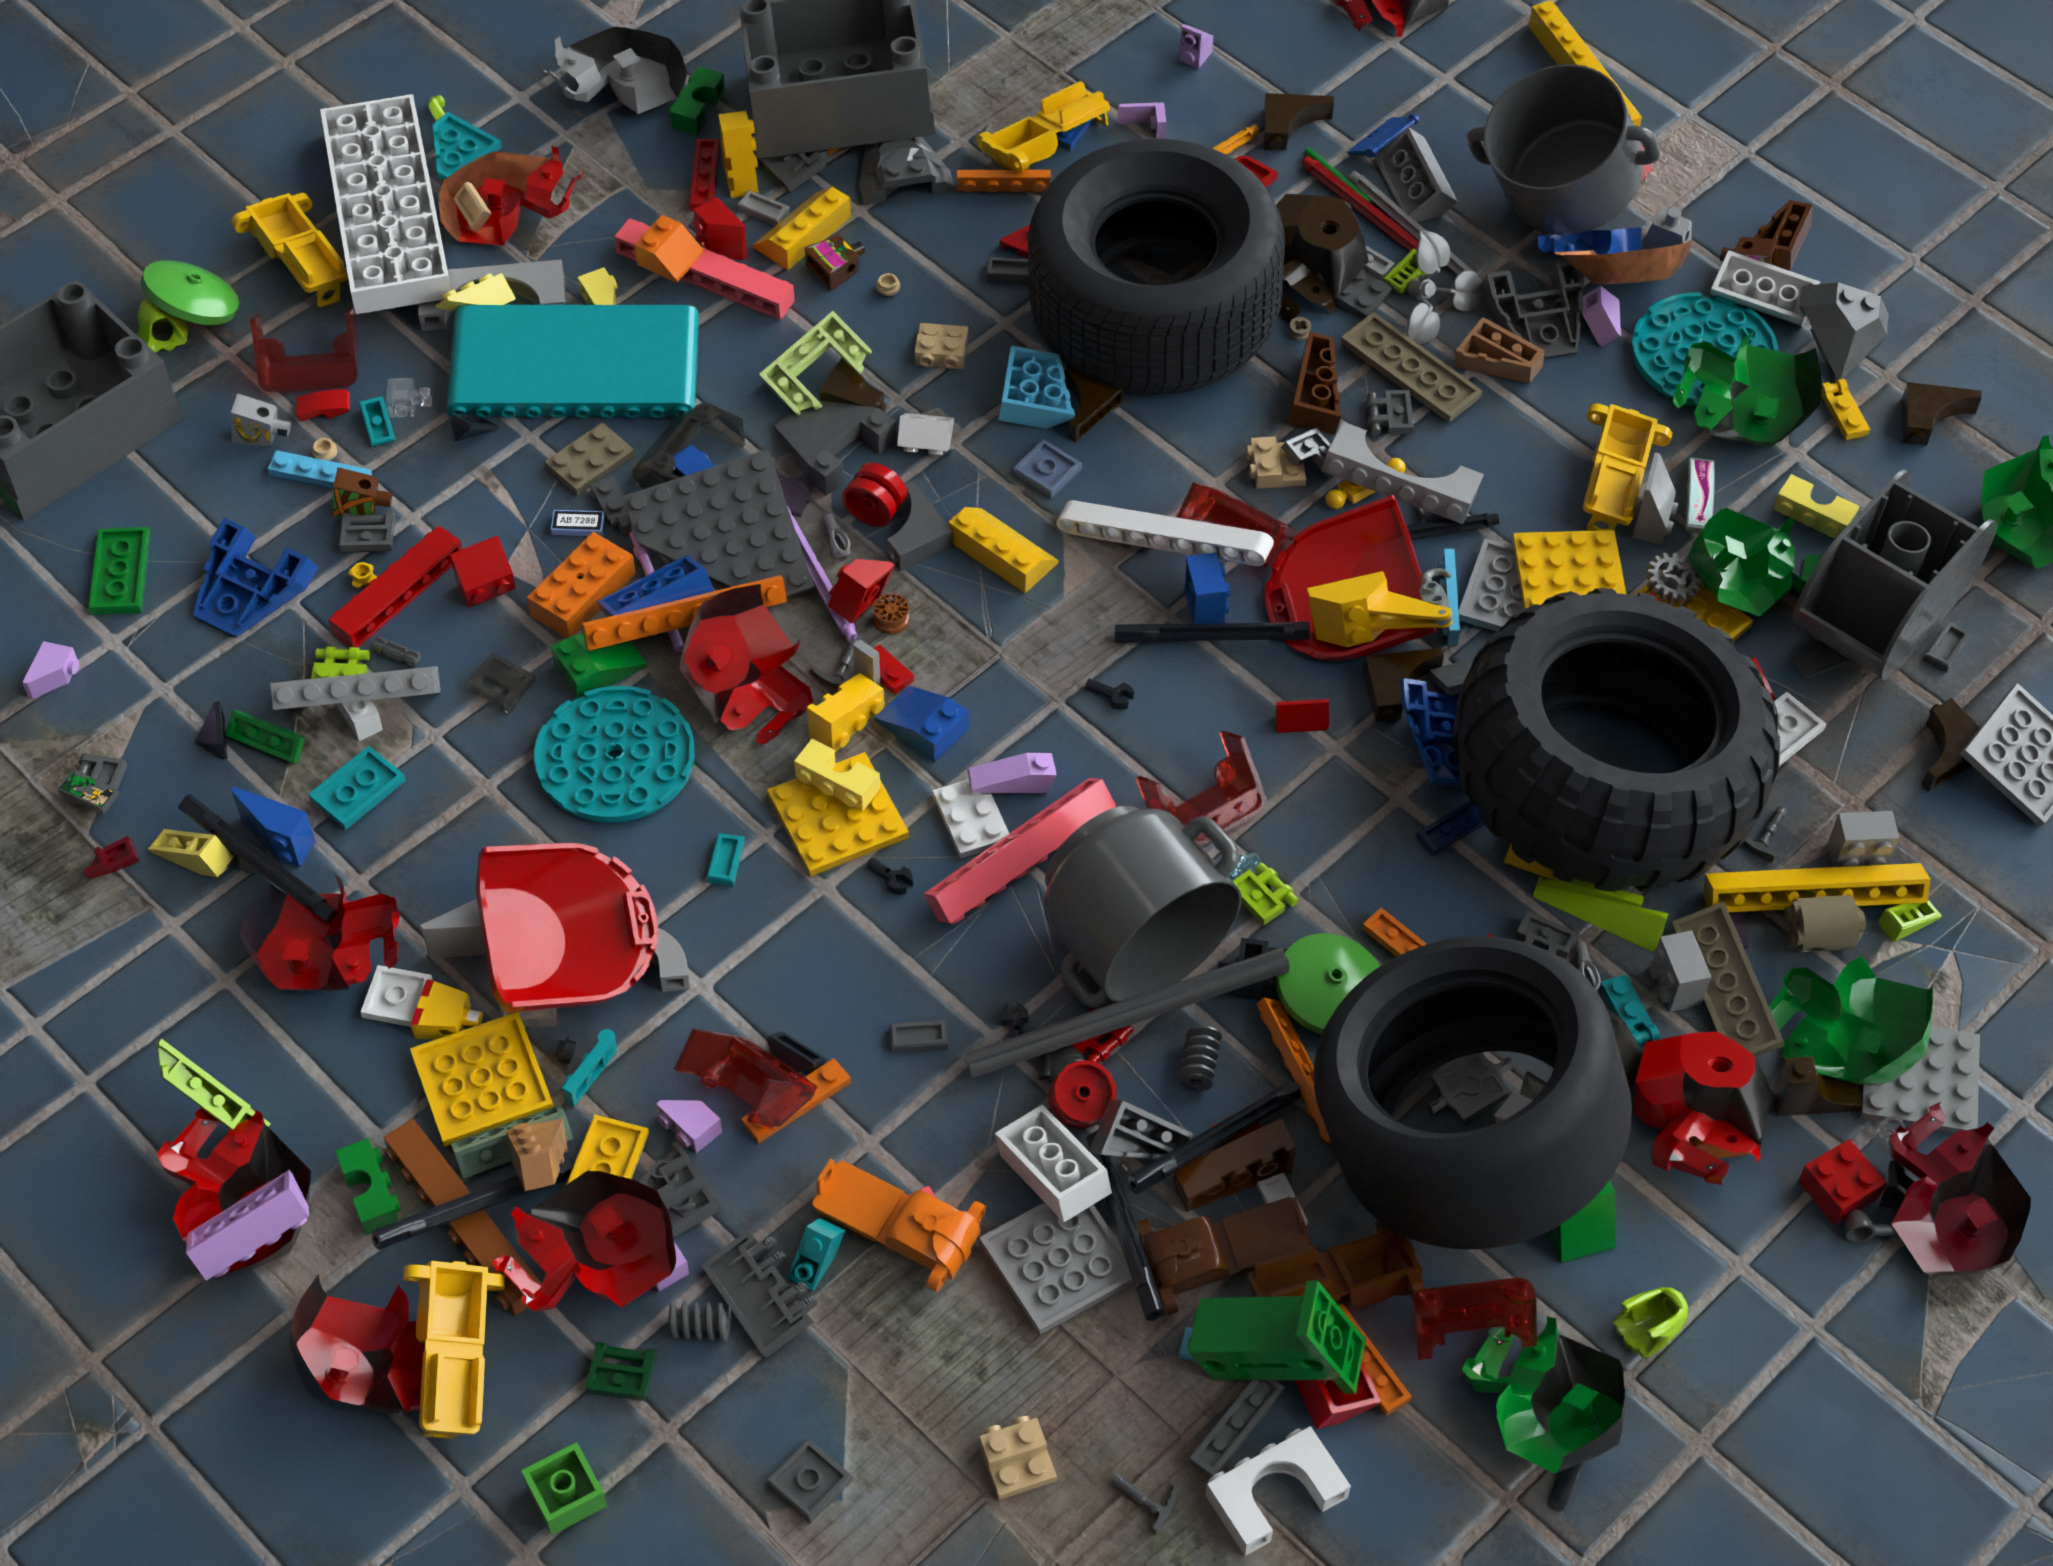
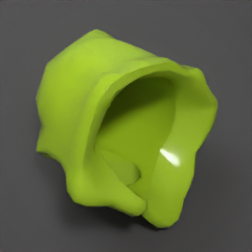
M145 297L139 306L137 316L139 328L136 335L143 339L145 344L155 353L161 349L172 351L176 346L184 345L187 342L188 335L186 321L165 312ZM171 323L173 335L167 341L156 340L151 334L152 326Z

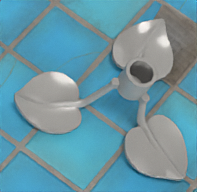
M1419 231V242L1416 251L1417 266L1426 275H1419L1418 278H1413L1408 284L1409 294L1412 297H1416V300L1422 303H1418L1410 313L1406 336L1419 345L1432 341L1437 336L1440 328L1438 314L1432 312L1433 306L1424 298H1430L1435 292L1453 293L1452 305L1460 311L1473 310L1480 304L1483 298L1482 282L1473 271L1460 272L1455 277L1454 289L1436 287L1433 281L1428 279L1438 274L1440 267L1447 265L1450 260V248L1447 241L1442 236L1430 231Z

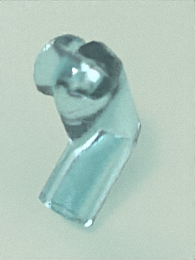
M1256 853L1239 855L1237 866L1228 877L1233 881L1249 869L1251 871L1255 870L1261 862L1259 855Z

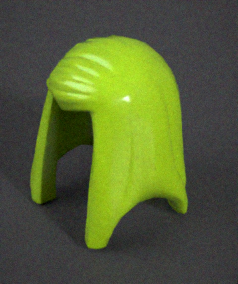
M1660 1287L1634 1295L1621 1303L1622 1310L1613 1320V1324L1616 1326L1615 1330L1619 1337H1624V1345L1627 1348H1631L1634 1354L1640 1353V1356L1645 1359L1665 1347L1681 1331L1688 1318V1305L1683 1295L1677 1290Z

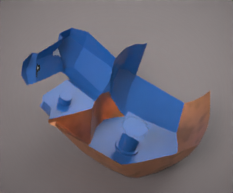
M1641 227L1617 230H1590L1573 235L1551 234L1538 236V247L1542 252L1550 250V253L1555 252L1556 255H1561L1578 272L1595 284H1621L1668 279L1682 266L1692 244V240L1674 246L1642 250Z

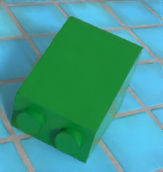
M1610 1180L1586 1207L1566 1222L1547 1232L1560 1264L1615 1249V1190Z

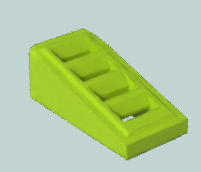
M1414 248L1383 278L1384 282L1391 285L1400 294L1408 289V284L1413 278H1418L1419 275H1426L1419 268L1416 269L1412 266L1414 264L1418 267L1416 262L1417 250ZM1400 274H1403L1404 276H1406L1407 279H1404L1403 277H1401ZM1396 278L1397 280H1399L1400 282H1402V284H1401V285L1398 284V283H1397L1396 281H1394L1393 279Z
M1928 900V903L1900 904L1885 909L1878 924L1892 941H1897L1938 921L1942 915ZM1917 908H1920V910H1921L1926 916H1923V914H1922Z

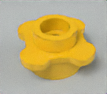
M360 562L349 570V576L353 578V587L361 588L377 578L373 574V565Z

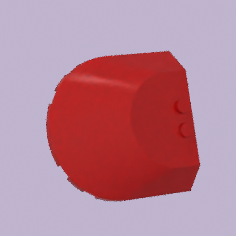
M1394 495L1327 518L1305 528L1293 537L1294 542L1285 551L1281 550L1271 566L1272 573L1269 582H1266L1265 605L1271 623L1309 622L1310 640H1284L1294 650L1306 656L1328 661L1350 660L1436 633V628L1431 627L1385 629L1373 642L1345 647L1317 640L1313 631L1307 588L1383 571L1387 580L1388 591L1422 601L1419 592L1422 585V573L1410 533Z
M577 843L491 846L481 849L478 855L475 892L492 993L506 1013L602 1003L623 994L643 976L649 967L652 954L657 946V916L645 886L638 884L630 874L632 870L615 856L611 859L599 853L596 847Z

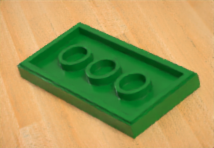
M149 527L97 530L88 602L89 615L142 613L151 535Z

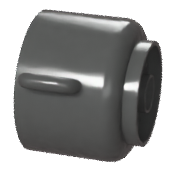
M1574 64L1545 67L1520 78L1507 88L1495 102L1487 117L1485 127L1473 128L1466 135V142L1473 157L1480 163L1491 165L1513 212L1530 227L1553 235H1573L1587 232L1612 220L1623 211L1636 194L1641 183L1644 165L1655 163L1660 158V147L1656 136L1648 128L1633 125L1623 96L1615 83L1606 75L1593 68Z
M1119 806L1102 812L1087 821L1072 833L1056 851L1045 874L1047 890L1044 897V915L1050 928L1070 951L1062 961L1061 977L1066 986L1085 1007L1096 1010L1107 1006L1112 1001L1120 1002L1177 983L1202 964L1226 937L1241 907V892L1228 877L1237 866L1239 854L1235 843L1214 820L1208 817H1198L1191 820L1184 827L1175 816L1164 810ZM1202 833L1222 854V858L1218 863L1213 860L1196 840ZM1080 964L1101 988L1097 993H1094L1078 974L1077 968Z

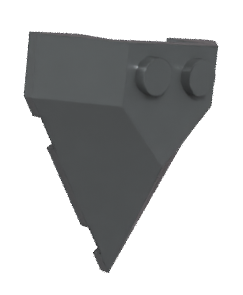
M1839 282L1806 285L1801 288L1799 309L1803 317L1807 316L1812 326L1810 332L1825 363L1830 364L1835 374L1833 376L1834 382L1844 379L1887 335L1889 314L1880 296Z

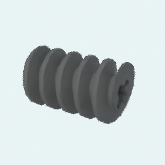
M1203 1025L1194 1026L1186 1033L1185 1050L1182 1054L1183 1059L1181 1060V1069L1179 1070L1178 1077L1184 1085L1192 1089L1210 1090L1213 1087L1212 1079L1215 1076L1214 1069L1217 1065L1215 1060L1218 1058L1219 1053L1217 1050L1220 1049L1219 1040L1222 1038V1034L1216 1028Z
M671 1301L668 1329L669 1332L672 1331L674 1339H679L683 1331L685 1338L690 1340L695 1331L698 1340H703L707 1332L709 1340L714 1341L719 1332L721 1340L727 1341L731 1328V1304L728 1311L724 1312L722 1303L718 1304L716 1311H712L710 1302H707L704 1310L701 1311L698 1302H695L692 1310H689L686 1301H683L680 1310H677L675 1302Z

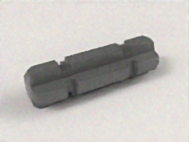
M375 637L372 642L373 651L380 654L384 652L385 656L400 662L406 661L405 664L416 667L421 660L419 652L412 649L408 651L407 647L392 641L387 643V639L382 637Z

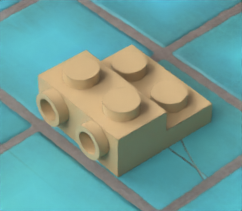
M920 323L915 348V366L964 369L968 327Z
M1276 436L1251 438L1250 445L1246 446L1247 460L1252 462L1249 466L1250 479H1255L1256 489L1306 486L1304 463L1296 466L1281 448L1285 442L1277 443Z
M1021 1416L1012 1422V1426L1001 1429L1000 1425H993L983 1431L984 1435L979 1436V1446L999 1500L1057 1481V1475L1047 1451V1443L1037 1418L1030 1420L1029 1416Z

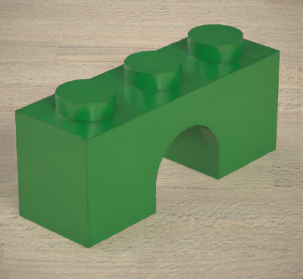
M698 67L694 75L690 76L685 89L680 91L675 105L673 104L670 107L669 118H671L672 129L698 135L707 121L704 103L717 105L725 92L724 73Z
M369 1138L335 1150L348 1188L361 1183L370 1185L367 1192L353 1198L365 1235L373 1233L375 1229L399 1221L396 1212L401 1211V1207L396 1194L390 1196L387 1188L392 1187V1183L387 1170L381 1172L379 1164L384 1162L378 1146L372 1148Z

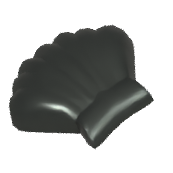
M1073 1045L1060 1048L1051 1055L1042 1054L1040 1055L1041 1068L1038 1079H1047L1052 1083L1067 1065L1078 1060H1084V1057Z

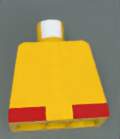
M427 979L410 1025L415 1039L436 1040L462 1031L465 1026L474 1027L480 1025L483 1013L482 1011L471 1010V1003L466 992Z

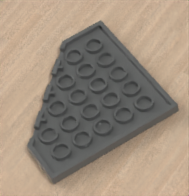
M769 449L623 496L637 542L646 549H651L673 562L689 555L705 568L709 579H714L728 588L781 575L784 579L786 599L815 590Z

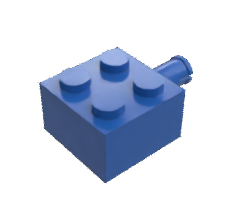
M1217 552L1186 556L1184 592L1193 624L1224 623L1225 614L1229 613V604L1226 597H1230L1229 582H1224L1225 567L1223 562L1219 563Z

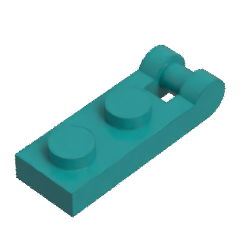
M1627 974L1602 981L1600 989L1630 1046L1636 1048L1641 1046L1642 1042L1660 1040L1659 1030L1652 1023ZM1640 1027L1642 1028V1031L1635 1030Z
M604 1029L599 1032V1042L590 1053H586L582 1057L579 1067L574 1074L568 1075L562 1085L564 1099L566 1103L573 1107L576 1106L616 1055L617 1044L612 1030Z

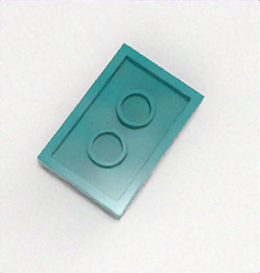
M368 745L311 791L308 796L312 803L343 829L347 830L402 785L406 778L401 771Z

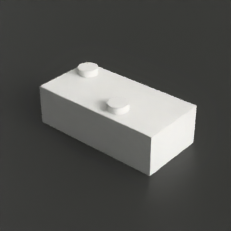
M1043 1105L995 1133L1000 1156L1063 1222H1066L1112 1193L1107 1169Z

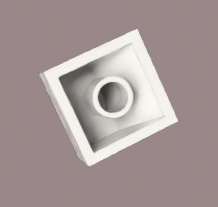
M905 413L900 416L897 446L904 447L903 451L918 452V448L928 449V454L943 455V451H948L950 448L954 418Z

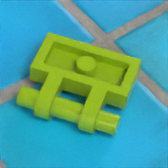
M327 646L326 649L317 648L316 659H325V663L314 662L311 679L368 673L367 665L359 664V660L369 661L370 652L369 650H360L359 647H350L349 650L336 649L335 646ZM336 659L349 660L348 664L335 663Z
M1262 862L1255 869L1259 873L1258 876L1249 869L1234 879L1233 882L1241 892V903L1265 925L1285 911V905L1281 901H1286L1293 907L1298 903L1299 899L1293 894L1294 890L1277 877L1278 873L1273 868H1268ZM1266 885H1270L1275 892L1272 893Z

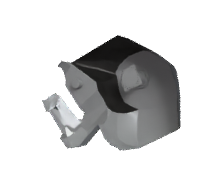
M625 27L608 28L565 48L562 47L560 36L555 39L557 63L577 80L579 84L577 92L571 91L568 85L562 82L552 71H544L539 65L540 71L544 75H550L563 88L564 95L567 98L589 102L605 86L616 95L619 101L637 114L678 98L687 77L683 57L671 39L651 32Z

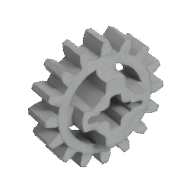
M1663 553L1661 558L1655 556L1653 561H1650L1647 566V572L1644 575V578L1648 580L1646 587H1652L1654 589L1652 593L1660 595L1659 601L1662 602L1666 598L1670 605L1675 600H1677L1679 605H1682L1685 600L1690 602L1699 591V585L1702 581L1697 578L1698 575L1692 569V564L1685 562V556L1678 559L1676 553H1673L1671 557L1667 553Z

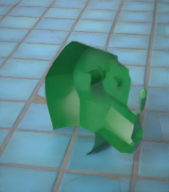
M2050 435L2042 436L2037 449L1987 469L1982 484L1980 523L1982 525L1989 519L1997 522L1996 534L1991 545L2036 569L2053 563V447L2049 441Z
M1724 508L1712 516L1704 525L1693 542L1688 558L1702 583L1718 602L1761 616L1790 589L1801 595L1806 582L1824 553L1822 555L1805 556L1802 576L1800 578L1793 573L1795 548L1790 539V531L1795 523L1794 520L1788 518L1776 529L1731 509Z
M1861 955L1842 969L1834 985L1807 967L1791 968L1782 979L1785 985L1769 1006L1779 1030L1797 1011H1805L1808 1015L1800 1021L1784 1042V1052L1780 1057L1784 1059L1813 1056L1818 1074L1855 1084L1878 1085L1893 1081L1926 1055L1932 1027L1933 984L1929 989L1877 978Z

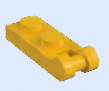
M1840 379L1836 380L1833 384L1829 382L1822 383L1821 397L1844 439L1850 440L1868 436L1870 428L1848 390L1847 381Z

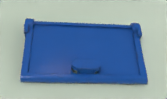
M1410 114L1409 117H1391L1348 150L1347 154L1367 155L1368 158L1375 157L1379 150L1399 136L1406 128L1417 124L1420 121L1417 114Z

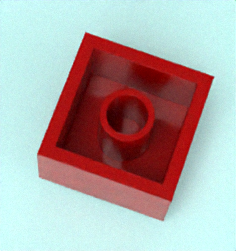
M1851 1139L1846 1140L1807 1163L1798 1179L1800 1185L1833 1225L1846 1219V1215L1850 1211L1861 1210L1878 1200L1887 1184Z

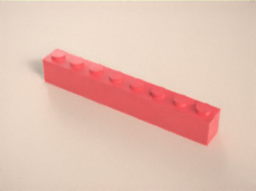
M629 218L614 236L616 253L637 261L634 244L650 226ZM702 247L704 253L681 278L683 281L778 320L782 319L795 302L794 285L770 276L765 272L755 270L745 264L733 261L723 255L711 252Z
M1099 778L1086 779L926 891L924 896L937 920L950 924L961 921L967 911L982 906L986 902L985 899L987 897L1002 892L1007 887L1006 884L1008 882L1023 877L1027 874L1028 868L1047 860L1049 853L1058 850L1065 840L1087 821L1102 812L1115 808L1116 804L1104 781Z

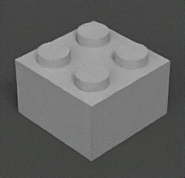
M1893 811L1839 813L1827 842L1832 866L1888 865L1899 840Z
M1693 931L1660 937L1658 946L1654 950L1653 961L1650 963V973L1653 979H1657L1662 1002H1666L1670 1012L1701 1006L1711 980V975Z

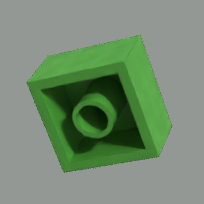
M577 1442L521 1470L524 1483L551 1536L607 1507L604 1492Z

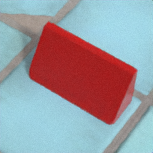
M1329 699L1276 702L1274 717L1276 731L1278 733L1328 730Z

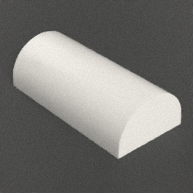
M1728 250L1710 294L1735 301L1736 304L1803 326L1807 316L1803 317L1799 309L1801 288L1806 285L1820 284V281Z

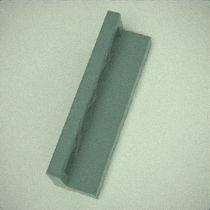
M560 1103L544 1111L450 1143L463 1179L511 1162L506 1130L513 1129L517 1124L529 1123L532 1125L563 1118L566 1140H573L566 1114Z

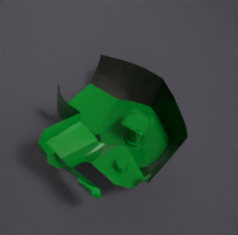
M1752 332L1741 342L1734 358L1708 342L1693 343L1684 359L1685 374L1681 383L1676 384L1673 402L1680 409L1687 400L1694 380H1700L1704 383V390L1694 413L1697 419L1696 423L1708 430V435L1762 447H1771L1803 424L1820 405L1822 377L1816 347L1810 351L1794 355L1747 345L1753 334Z

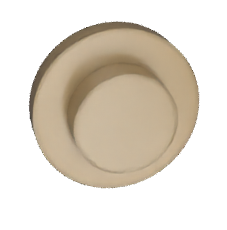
M886 273L879 277L876 289L882 295L891 296L900 290V282L894 274Z
M321 438L313 444L312 455L314 458L330 461L337 455V447L330 439Z

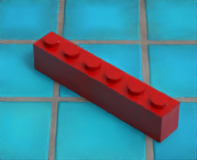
M439 525L433 531L428 532L419 543L409 548L405 555L395 563H392L378 578L373 579L364 590L354 595L344 607L333 613L331 618L328 619L332 635L348 647H360L452 567L450 554L462 550L461 540Z

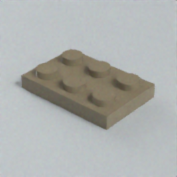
M602 422L547 459L545 467L578 496L590 488V484L600 481L635 457V451Z

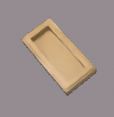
M465 182L453 198L473 230L479 231L492 214L472 183Z

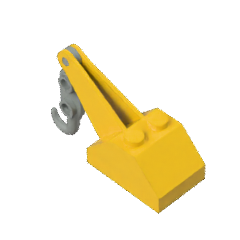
M1440 568L1425 572L1421 577L1422 585L1419 590L1422 601L1388 591L1387 580L1383 571L1307 588L1315 637L1317 640L1350 647L1373 642L1385 629L1447 628L1453 624L1449 600L1443 587L1431 579L1439 575L1451 578L1452 575L1449 571Z

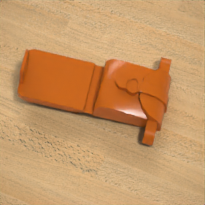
M833 1159L828 1161L816 1181L817 1195L813 1199V1209L820 1215L873 1242L878 1241L886 1245L887 1248L931 1269L932 1272L927 1280L926 1287L936 1293L940 1291L947 1278L953 1280L963 1261L966 1262L971 1254V1248L980 1234L979 1224L987 1208L986 1205L974 1201L968 1212L959 1211L921 1190L914 1191L910 1196L905 1191L845 1161H839L834 1165Z

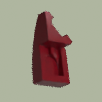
M126 836L104 847L103 850L100 847H96L94 851L96 856L90 868L86 867L84 873L88 878H94L116 872L139 862L140 860L132 839Z

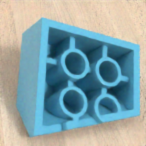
M1011 345L998 420L1048 429L1075 418L1059 354Z

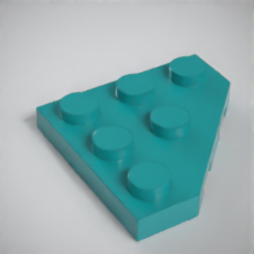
M449 112L433 124L438 178L443 181L463 166L483 155L502 148L501 140Z

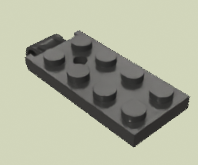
M1362 269L1336 298V304L1364 320L1371 313L1375 312L1393 291V287L1365 269ZM1319 273V274H1318L1319 279H1320L1321 281H1324L1322 275Z

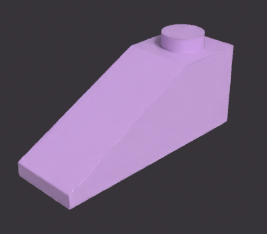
M1024 753L973 766L967 770L972 793L1048 794L1056 777L1052 753Z

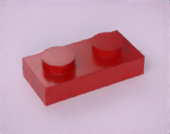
M880 644L873 648L879 652L880 682L894 695L914 681V674Z

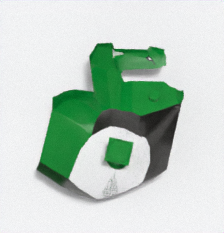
M1547 1317L1545 1329L1537 1337L1527 1342L1515 1362L1510 1376L1501 1378L1498 1372L1513 1342V1335L1499 1328L1498 1322L1488 1331L1490 1335L1476 1357L1467 1359L1462 1368L1464 1377L1476 1392L1501 1394L1496 1408L1506 1450L1554 1474L1597 1457L1620 1443L1625 1418V1388L1621 1361L1560 1335L1556 1318Z

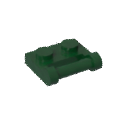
M597 1342L585 1388L586 1393L646 1401L653 1368L656 1363L657 1350L647 1349L646 1351L611 1347L607 1346L605 1342ZM605 1358L643 1363V1366L635 1367L603 1361Z

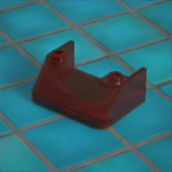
M354 307L349 308L345 312L347 332L341 333L335 338L333 343L334 353L286 356L285 347L280 340L276 338H263L261 314H255L250 319L259 386L267 392L348 387L354 384L358 378L359 349Z
M1196 482L1192 483L1176 518L1260 531L1270 535L1274 544L1265 563L1262 565L1266 568L1268 565L1273 564L1281 550L1285 551L1298 532V529L1223 491Z
M1225 730L1219 732L1228 756L1221 759L1214 768V777L1217 785L1175 807L1173 800L1169 796L1164 795L1159 782L1142 776L1136 777L1146 807L1169 812L1184 827L1194 818L1208 817L1214 820L1225 833L1260 814L1266 807L1267 799L1245 737ZM1203 833L1196 839L1201 846L1210 842Z
M695 1028L692 1029L674 1067V1070L677 1072L696 1074L701 1078L700 1082L709 1088L715 1089L716 1086L726 1087L753 1106L747 1121L760 1124L769 1129H773L774 1126L779 1127L813 1098L817 1089L813 1082L754 1042L741 1036Z

